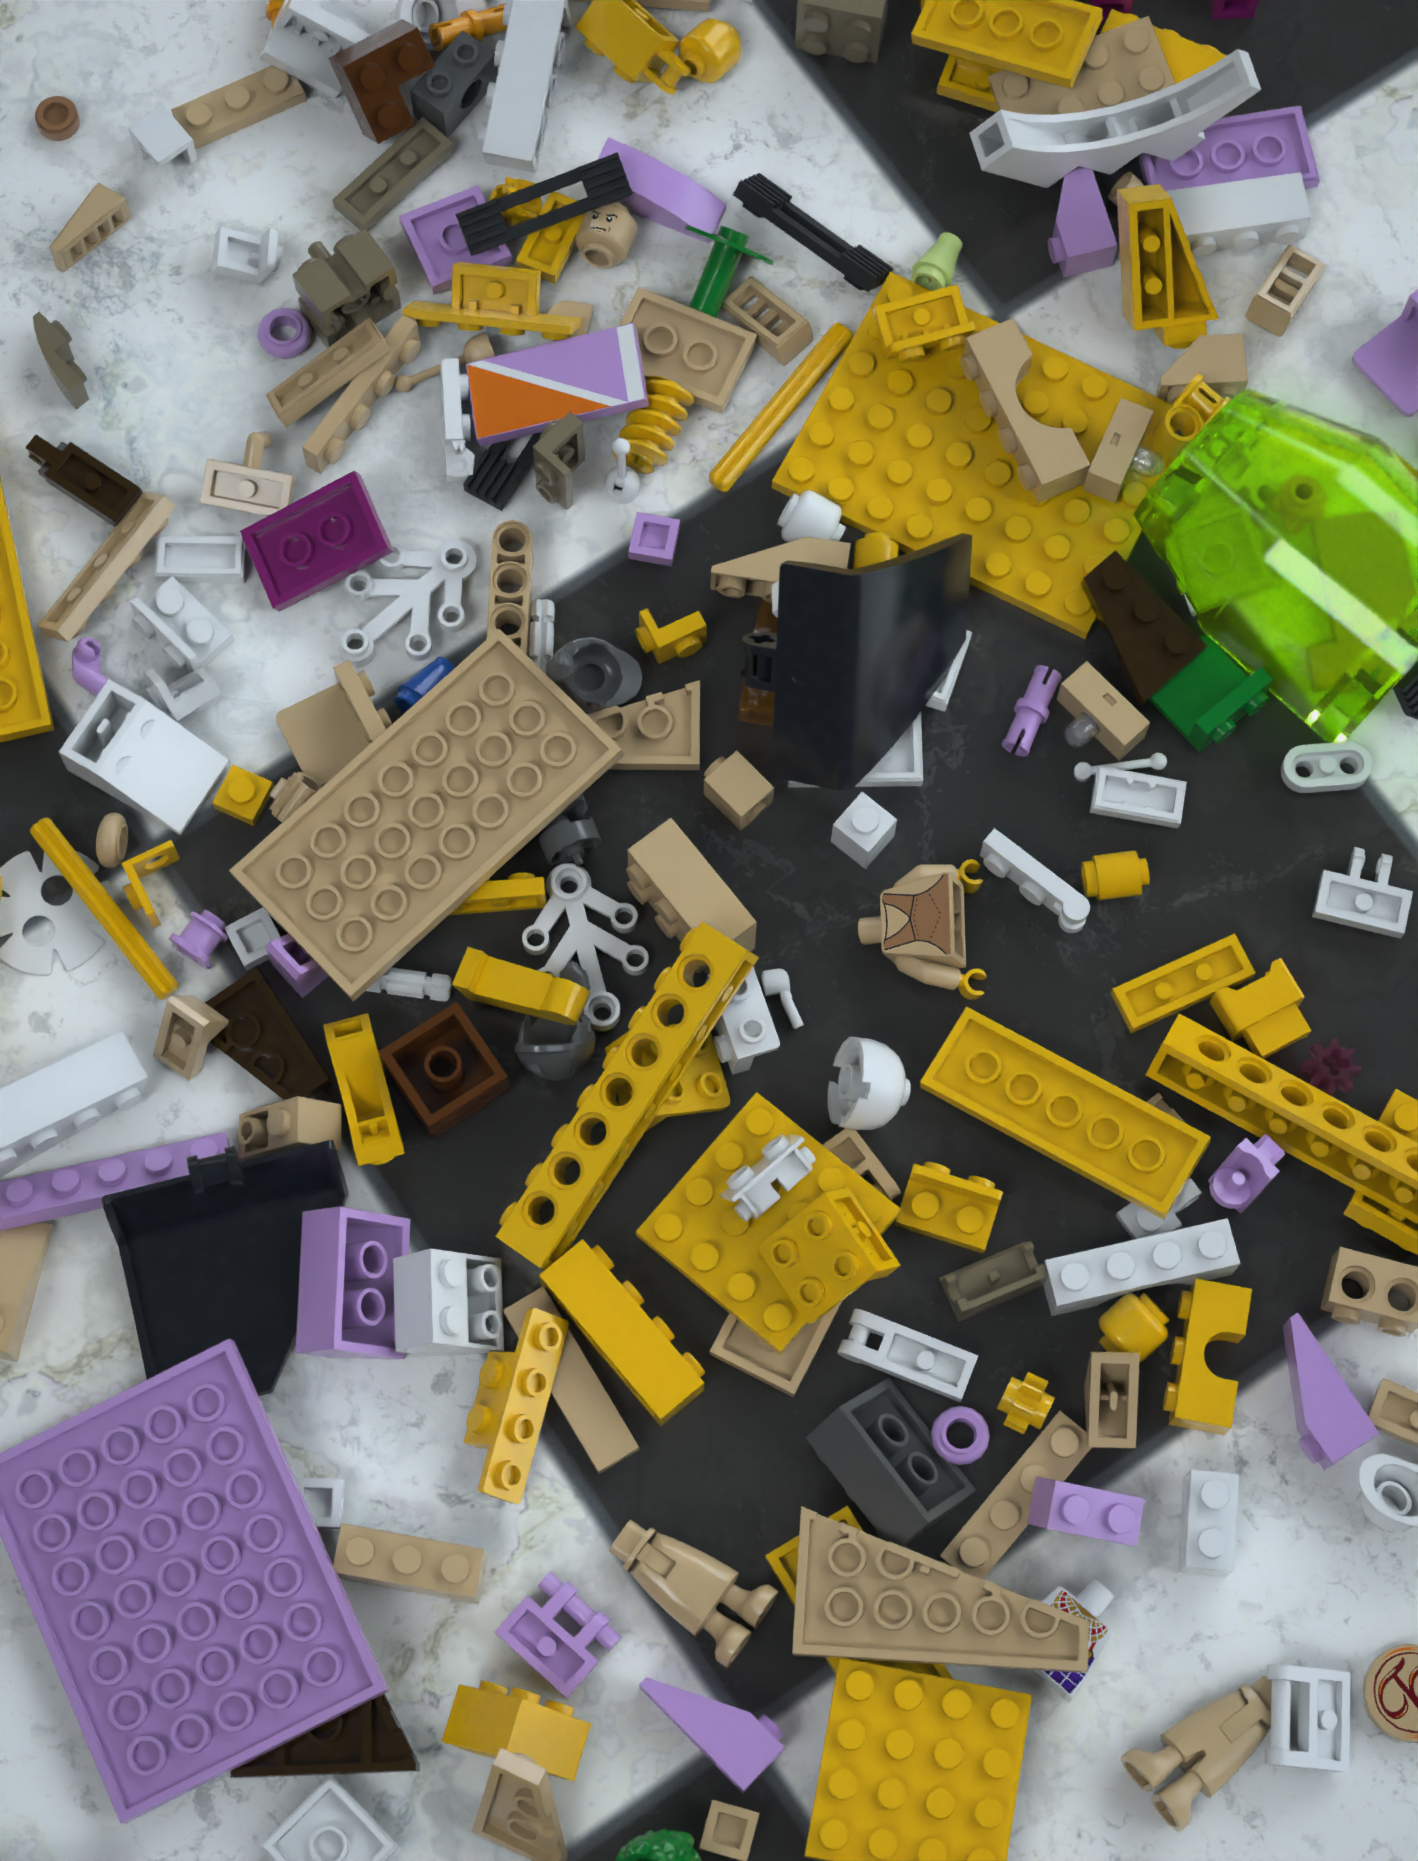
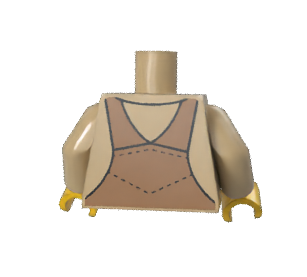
M969 859L963 862L959 869H956L952 864L917 865L895 882L893 888L884 890L881 893V916L859 919L858 934L863 945L881 943L883 954L895 963L900 972L924 984L948 990H955L958 987L964 998L969 1000L980 998L984 992L973 990L968 984V979L985 980L987 978L986 973L981 969H972L966 974H961L959 968H966L964 893L971 894L976 892L983 883L982 879H969L965 873H976L980 868V864L976 860Z

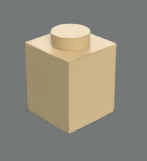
M737 750L727 759L723 756L716 759L704 773L706 777L704 779V795L740 831L773 803L774 787Z

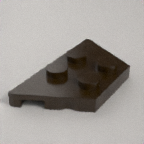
M384 1693L231 1770L230 1778L420 1772V1763Z

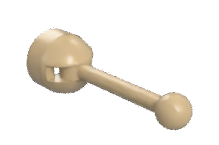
M486 332L475 335L466 342L463 355L456 357L459 358V366L495 357ZM441 364L410 377L406 375L397 377L395 381L396 389L403 393L408 392L413 384L440 374Z

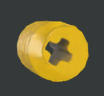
M656 375L648 376L645 381L649 406L631 411L626 417V425L619 432V438L626 439L630 444V450L626 454V466L642 474L653 473L654 468L652 465L664 466L667 464L668 457L663 451H671L675 446L674 441L669 436H678L680 434L681 426L676 421H685L688 417V412L683 407H690L694 403L692 394L678 383ZM612 450V454L617 459V455Z

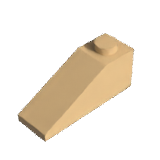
M38 1222L0 1231V1359L18 1362L54 1227L52 1224Z

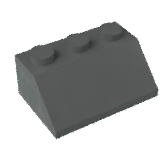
M890 1378L885 1379L839 1406L805 1437L816 1451L818 1458L827 1465L843 1486L848 1497L856 1503L872 1524L877 1535L884 1541H890L902 1547L917 1538L977 1491L956 1464L949 1463L938 1455L933 1447L931 1431Z

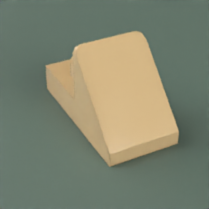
M172 995L166 1002L153 1056L190 1081L201 1071L208 1043L228 1025L229 1020L195 996Z

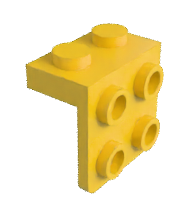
M672 1024V1025H669V1026H670V1027H674V1026H676V1025H678V1024ZM630 1030L605 1048L606 1055L616 1045L621 1046ZM711 1032L647 1130L667 1117L722 1111L730 1105L729 1092ZM655 1043L646 1046L642 1052V1063L645 1067L653 1064L658 1057V1048ZM629 1082L622 1084L617 1090L619 1106L625 1105L631 1099L632 1087Z

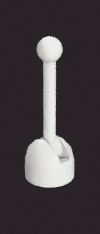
M618 438L612 444V450L617 455V466L612 468L605 478V491L612 501L626 504L632 502L640 492V479L634 469L626 466V454L630 450L629 442L624 438ZM616 486L621 487L622 491L615 489Z

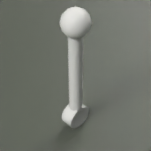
M1157 752L1146 759L1090 766L1086 762H1081L1075 766L1074 776L1078 781H1087L1091 775H1095L1098 766L1119 770L1146 767L1161 770L1166 766L1167 758L1164 754Z

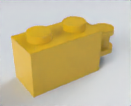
M593 0L575 26L586 37L584 40L585 45L597 55L607 56L615 64L613 67L615 73L629 83L633 84L635 81L655 83L664 92L674 95L677 91L676 84L681 76H687L691 71L689 66L674 53L680 41L635 0ZM667 63V64H668V67H667V68L665 69V71L662 73L661 70H662V68L665 66V64Z

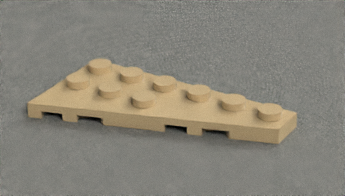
M801 1506L793 1655L1075 1673L1088 1672L1089 1621L1035 1599H1029L1004 1589L1000 1585L987 1580L984 1581L964 1573L960 1569L890 1541H884L859 1531L855 1527L839 1523Z

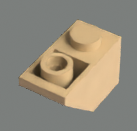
M1243 334L1199 336L1160 377L1155 397L1173 405L1175 399L1199 372L1204 376L1203 382L1222 398L1228 396L1233 400L1231 403L1236 400H1242L1248 383Z
M296 1096L239 1114L237 1132L239 1159L250 1160L327 1140L334 1141L337 1151L342 1150L341 1104Z

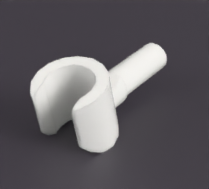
M780 968L763 971L761 978L765 996L780 994L781 1003L793 1029L802 1027L804 1024L792 1000L793 997L790 992L787 972Z

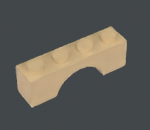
M1014 318L966 337L960 363L966 378L969 381L975 380L980 390L979 400L987 417L993 416L1000 428L998 430V437L1004 451L1007 454L1013 453L1019 465L1017 473L1023 488L1026 491L1032 490L1037 502L1040 503L1085 484L1090 463L1071 428H1055L1043 425L1032 419L1021 407L1016 395V387L1029 373L1032 352Z

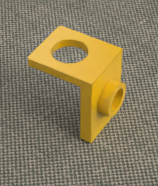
M172 840L121 863L131 882L124 886L123 889L134 911L143 908L153 928L160 926L161 923L139 879L180 860ZM164 855L163 857L154 862L147 863L158 856Z

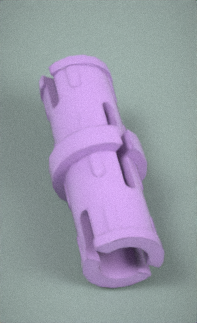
M1037 665L1035 667L1024 697L1019 698L1014 707L1016 716L1005 739L1002 741V747L1011 753L1018 737H1021L1015 752L1017 756L1025 757L1029 755L1030 747L1040 724L1046 723L1050 714L1048 705L1058 684L1061 682V674L1053 669L1046 684L1042 683L1049 669L1047 666Z

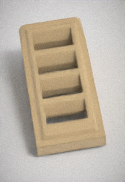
M100 183L93 187L50 245L56 269L64 273L131 218L127 201L123 196Z
M1289 244L1255 294L1245 314L1246 318L1278 337L1282 336L1326 265ZM1286 265L1307 275L1308 278L1306 279L1298 275L1297 273L1291 271L1290 269L1286 268Z
M752 276L729 294L722 303L721 308L743 329L757 334V343L783 366L787 365L813 341L809 321ZM755 296L758 298L746 311L741 309ZM767 308L770 309V310H769L766 314H764L758 321L755 320V319H756L761 313H763ZM781 320L782 322L770 332L769 329Z

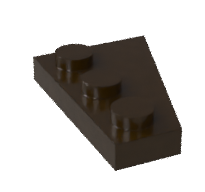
M1116 550L1083 578L1081 586L1103 631H1107L1118 654L1116 658L1123 672H1127L1135 689L1134 695L1140 707L1206 649L1207 645Z
M257 967L205 1002V1004L229 1020L228 1025L210 1042L283 1100L296 1096L310 1098L333 1082L263 972Z

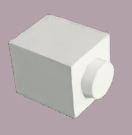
M861 792L833 824L831 842L866 869L893 839L897 819L865 793Z

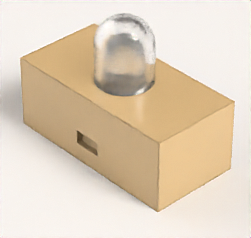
M1123 398L1120 399L1087 472L1083 487L1084 491L1116 503L1130 470L1146 477H1155L1162 472L1164 468L1163 457L1158 452L1141 446L1148 432L1153 410Z
M1086 661L1061 683L1057 700L1075 717L1066 726L1064 731L1065 740L1069 745L1082 747L1095 737L1120 761L1145 738L1150 722L1089 662Z

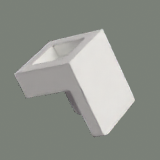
M163 104L128 127L134 149L143 160L151 157L158 166H162L180 153L190 164L198 160L193 139Z

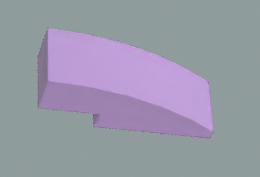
M608 137L598 159L618 152L633 195L622 198L620 201L631 205V213L710 243L709 240L685 230V227L689 225L714 234L726 210V204L707 189L663 162Z

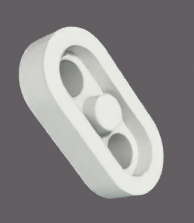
M1352 741L1299 745L1292 748L1286 754L1281 765V777L1288 788L1298 793L1351 790L1360 787L1366 782L1373 768V759L1367 748ZM1340 764H1350L1355 772L1352 774L1344 773L1340 768ZM1295 768H1307L1310 776L1306 778L1299 776Z

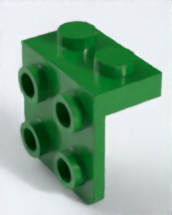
M1206 635L1199 636L1207 645L1204 652L1149 700L1199 753L1213 741L1219 744L1225 740L1237 727L1235 723L1246 713L1249 717L1257 713L1268 702L1269 697L1266 694L1273 681V678L1262 667H1259L1248 677Z

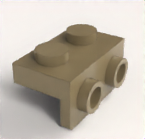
M569 412L560 421L556 419L550 422L542 431L540 440L533 446L536 489L546 501L551 504L557 502L565 510H568L573 505L571 473L585 461L583 422L572 412Z

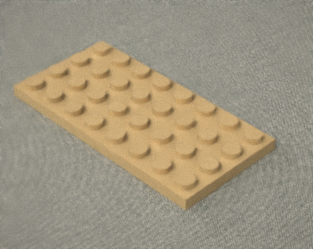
M498 629L229 871L243 888L354 1002L623 757L624 754L622 749L509 637Z

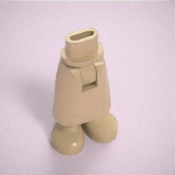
M632 1520L628 1521L609 1549L610 1553L625 1563L623 1569L630 1572L646 1593L680 1625L695 1637L703 1629L714 1637L716 1641V1660L726 1668L730 1666L742 1651L752 1632L717 1611L716 1606L718 1603L728 1606L746 1623L756 1629L779 1593L771 1585H760L752 1591L742 1589L734 1584L739 1576V1572L688 1544L657 1533L652 1527L646 1531Z
M1266 1676L1261 1677L1251 1687L1246 1684L1242 1685L1238 1691L1216 1699L1160 1735L1161 1741L1165 1746L1163 1749L1152 1753L1140 1749H1130L1121 1756V1762L1127 1773L1138 1786L1147 1792H1151L1158 1787L1178 1766L1183 1770L1185 1774L1152 1796L1153 1805L1158 1813L1177 1832H1181L1191 1821V1803L1194 1797L1201 1792L1206 1797L1211 1798L1249 1759L1261 1744L1269 1729H1271L1272 1682L1268 1681Z

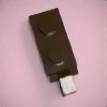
M36 434L25 447L29 452L28 457L41 466L38 474L47 483L114 527L119 524L142 495V490L139 486L72 442H69V444L61 442L56 448Z

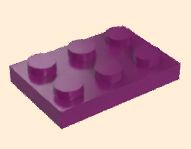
M355 470L240 531L271 606L279 612L394 552L361 474Z

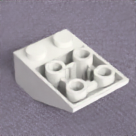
M110 679L105 683L59 750V754L68 771L179 835L184 832L230 763L227 758L153 704Z

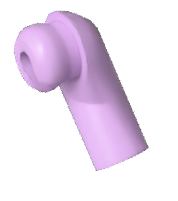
M85 637L77 642L76 647L72 651V677L77 684L97 697L109 678L101 673V646L99 642L93 638Z

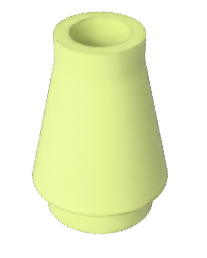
M941 233L937 241L913 265L911 282L931 291L951 286L958 255L963 247L962 241L952 233Z

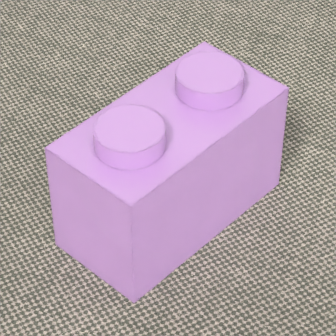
M1036 1476L1027 1524L1137 1547L1145 1498Z

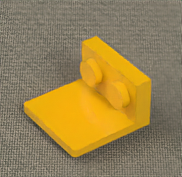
M849 1188L824 1192L758 1245L760 1254L808 1324L819 1320L867 1281L886 1277L901 1266Z

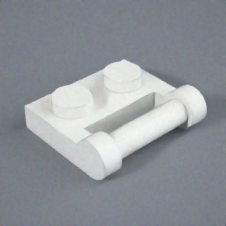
M1268 1664L1267 1680L1272 1681L1270 1749H1265V1765L1329 1772H1349L1350 1672ZM1291 1683H1299L1297 1751L1290 1750Z

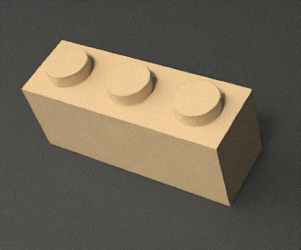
M341 1524L333 1568L339 1578L478 1604L488 1556L485 1550L481 1548L350 1524Z

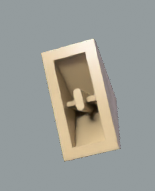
M1090 1352L1084 1382L1088 1447L1136 1448L1139 1353Z

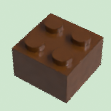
M457 1002L378 1051L384 1069L432 1140L510 1091L507 1074Z

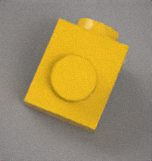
M646 608L639 612V627L635 629V633L644 652L652 651L660 664L677 655L680 658H684L700 650L703 643L706 642L707 625L700 612L697 611L658 629L649 610Z

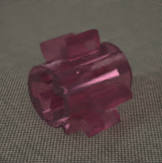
M1333 1038L1325 1049L1317 1043L1313 1044L1310 1053L1316 1060H1305L1301 1065V1070L1310 1072V1085L1325 1090V1093L1331 1096L1338 1087L1343 1092L1349 1093L1353 1088V1084L1347 1076H1358L1362 1071V1067L1353 1065L1352 1055L1356 1049L1352 1047L1346 1050L1338 1046L1337 1038ZM1326 1061L1333 1062V1069L1339 1071L1336 1076L1330 1074L1328 1066H1324Z

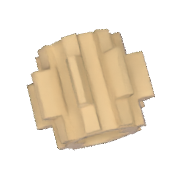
M299 771L298 773L294 772L287 780L281 777L269 794L275 799L269 809L272 810V815L283 823L323 786L312 777Z

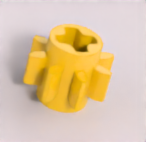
M506 177L505 184H499L493 189L489 201L529 187L535 183L521 178ZM541 197L502 211L501 213L507 228L537 217L542 209Z
M1030 1372L1027 1373L1024 1381L1011 1377L997 1407L998 1410L1008 1414L1003 1425L1021 1434H1024L1028 1425L1040 1430L1055 1397L1044 1392L1049 1381Z

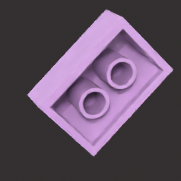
M342 1206L304 1211L302 1213L296 1353L328 1358L405 1359V1353L395 1352L393 1258L409 1254L410 1219Z

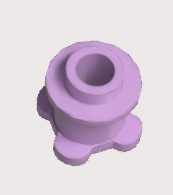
M203 910L201 915L191 912L189 914L191 921L180 936L172 933L168 939L178 952L187 956L202 968L209 970L212 966V963L208 961L209 956L220 941L226 942L228 936L223 932L226 924L207 910Z

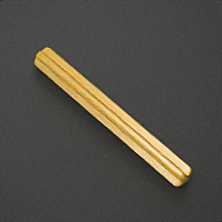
M837 322L828 329L709 473V482L713 487L721 492H727L850 344L852 332L847 327Z
M45 817L35 823L30 829L33 838L157 998L163 1000L173 994L179 987L175 978L52 820Z

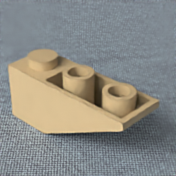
M804 537L712 566L711 589L718 590L720 594L727 597L738 598L745 594L762 597L763 600L772 603V585L779 581L780 565L783 562L791 560L848 569L851 543Z

